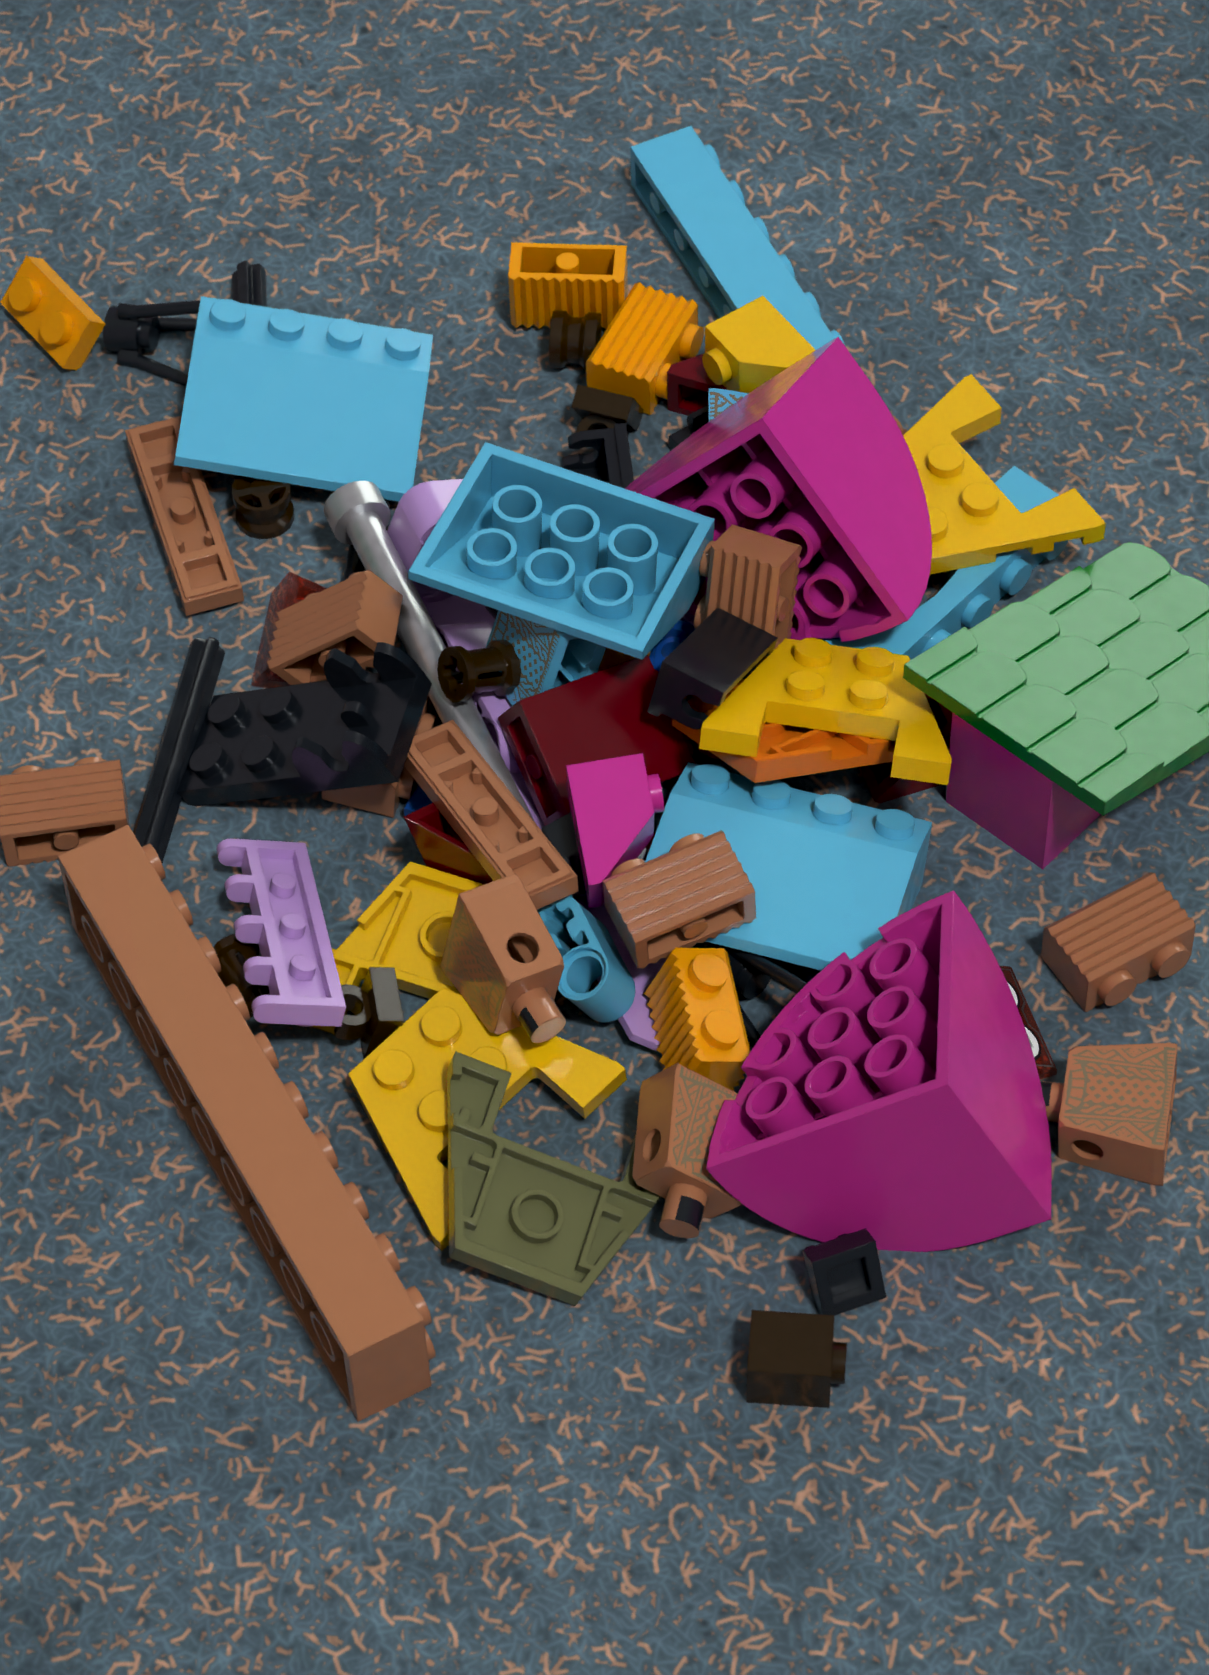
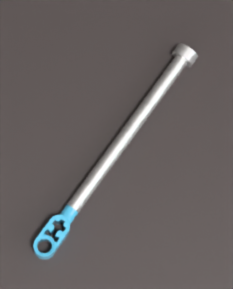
M355 481L341 486L326 500L324 515L336 539L341 543L354 546L365 570L372 571L403 595L397 633L408 655L419 665L431 681L432 686L428 695L442 723L454 720L534 821L472 697L465 702H452L446 698L441 690L437 667L440 654L446 646L413 581L408 579V572L386 530L391 519V512L379 488L369 481ZM572 895L538 909L540 917L563 958L564 969L558 986L559 992L595 1021L611 1022L622 1017L630 1009L634 1001L635 983L606 926L577 902ZM574 942L579 945L577 947L570 948ZM602 976L599 984L593 990L589 991L592 983L597 978Z

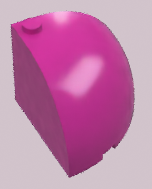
M839 337L799 360L741 398L677 445L625 488L714 518V541L733 524L801 545L802 550L799 555L801 560L798 565L800 570L797 575L798 583L795 588L797 593L794 598L796 603L793 608L794 615L791 620L793 625L790 630L792 633L790 639L840 637L841 642L884 632L908 621L921 603L926 591L931 571L932 533L926 497L917 467L900 428L887 405ZM708 578L704 580L688 610L693 615H695L701 598L706 594Z
M954 890L924 902L878 928L883 938L870 945L852 960L843 952L794 996L764 1031L745 1059L741 1068L746 1073L747 1078L735 1100H724L710 1142L706 1169L730 1195L764 1219L786 1230L820 1242H827L838 1238L840 1235L850 1234L866 1228L876 1241L877 1250L941 1251L987 1241L1051 1220V1143L1046 1106L1034 1055L1016 1002L997 959L974 918Z

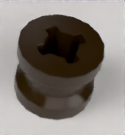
M564 310L553 311L549 337L550 368L562 369L568 363L580 364L586 370V361L601 339L600 313L588 312L582 318L571 317Z
M237 476L232 484V498L236 506V523L240 530L247 536L256 539H272L284 534L294 521V506L291 502L290 483Z

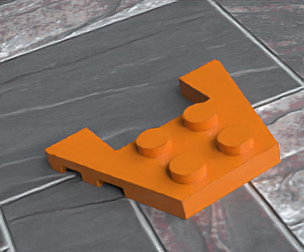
M741 679V680L739 681V683L726 695V698H727L745 679ZM694 695L688 700L692 709L697 712H704L707 716L718 707L702 702L700 698ZM672 719V726L700 745L701 729L687 727ZM766 722L764 723L757 757L716 751L709 752L752 782L759 783L892 762L896 741Z

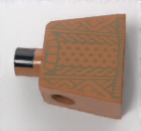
M515 873L460 893L440 967L489 1032L502 1034L523 1026L534 1043H542L553 1038L566 1024L564 1016L554 1002L564 969L563 958L520 878Z
M1150 1043L1076 1046L1069 1050L1064 1083L1040 1081L1048 1122L1059 1123L1058 1157L1121 1177L1163 1186L1177 1079L1178 1044Z
M678 1063L645 1079L641 1083L632 1176L638 1186L666 1199L659 1224L664 1232L679 1238H695L699 1235L703 1217L714 1218L742 1205L706 1169L710 1142L724 1100H735L738 1093Z

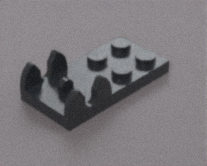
M378 642L373 660V666L378 673H370L364 670L355 658L334 648L329 651L324 663V673L327 679L325 681L214 695L177 792L188 805L203 806L399 782L432 683L408 654L391 644Z

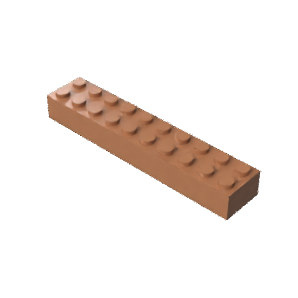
M126 825L58 855L75 932L357 1421L359 1422L432 1386L429 1360L435 1358L436 1353L425 1329V1326L432 1323V1318L423 1296L416 1286L407 1289L403 1286L396 1272L400 1271V1264L386 1235L381 1233L375 1237L373 1236L365 1220L369 1219V1212L359 1189L352 1181L343 1185L334 1170L339 1167L329 1139L323 1131L313 1134L304 1119L308 1118L309 1114L299 1089L293 1081L283 1084L275 1070L279 1068V1062L268 1037L264 1032L256 1035L252 1033L246 1023L247 1020H250V1014L241 992L234 983L226 987L224 986L217 974L221 972V965L211 942L206 936L196 939L189 927L193 925V918L183 895L178 889L169 893L162 882L166 875L154 847L150 843L141 847L130 826Z

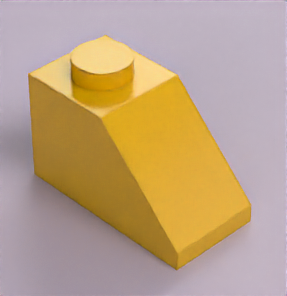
M761 296L705 326V353L702 355V362L706 373L715 384H723L727 390L750 393L816 350L764 296Z

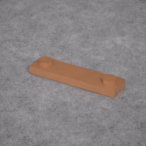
M179 416L125 430L127 445L185 615L188 616L244 601V595L201 469L174 465L182 417Z
M454 720L414 736L404 764L405 768L493 881L516 873L537 910L578 892L576 873Z

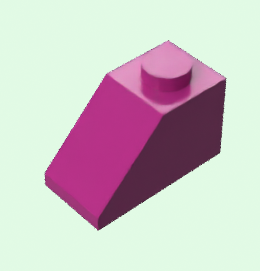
M643 753L566 765L567 795L589 908L603 905L602 880L609 878L612 871L620 864L638 858L654 836V813L664 812V799L659 774L647 775Z

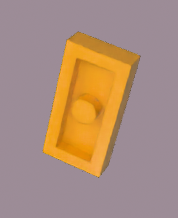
M25 257L0 302L63 369L78 370L82 367L106 325L42 258Z

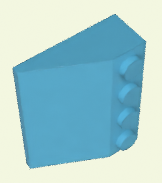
M201 296L174 465L335 491L351 482L369 481L377 485L384 499L399 502L402 496L413 487L433 335L414 332L404 328L396 329L355 322L350 319H336L300 313L290 309H276L240 303L231 299Z
M485 442L408 570V579L642 660L688 612L706 577L700 575V561L705 547L714 538L715 519Z
M688 762L670 792L645 862L669 853L671 847L687 835L699 833L707 837L722 830L726 840L731 845L732 851L735 852L738 861L741 863L743 871L747 874L749 882L753 885L756 918L751 923H743L739 928H732L728 933H720L716 938H708L706 942L821 971L843 952L852 960L870 945L883 938L878 930L879 927L911 910L923 882L932 822L914 818L909 813L898 809L881 810L852 803L846 797L837 794L820 795L791 788L780 780L754 783L750 779L742 775L730 773L718 765H697Z

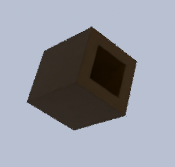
M752 1310L747 1365V1403L829 1408L831 1383L845 1384L847 1343L833 1342L835 1315Z

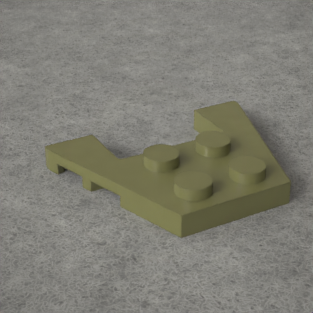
M455 1052L447 1069L449 1258L576 1306L661 1198V1196L638 1186L632 1176L636 1133L619 1182L498 1136L493 1132V1126L511 1073Z

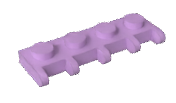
M225 839L221 841L216 849L219 862L225 866L241 867L242 874L232 875L225 881L226 895L233 902L249 903L252 915H243L234 922L236 938L243 943L259 944L261 956L251 957L245 961L243 965L244 976L250 984L268 985L270 995H261L253 1000L251 1007L255 1020L260 1023L290 1024L302 1027H341L346 1003L306 843L248 839Z

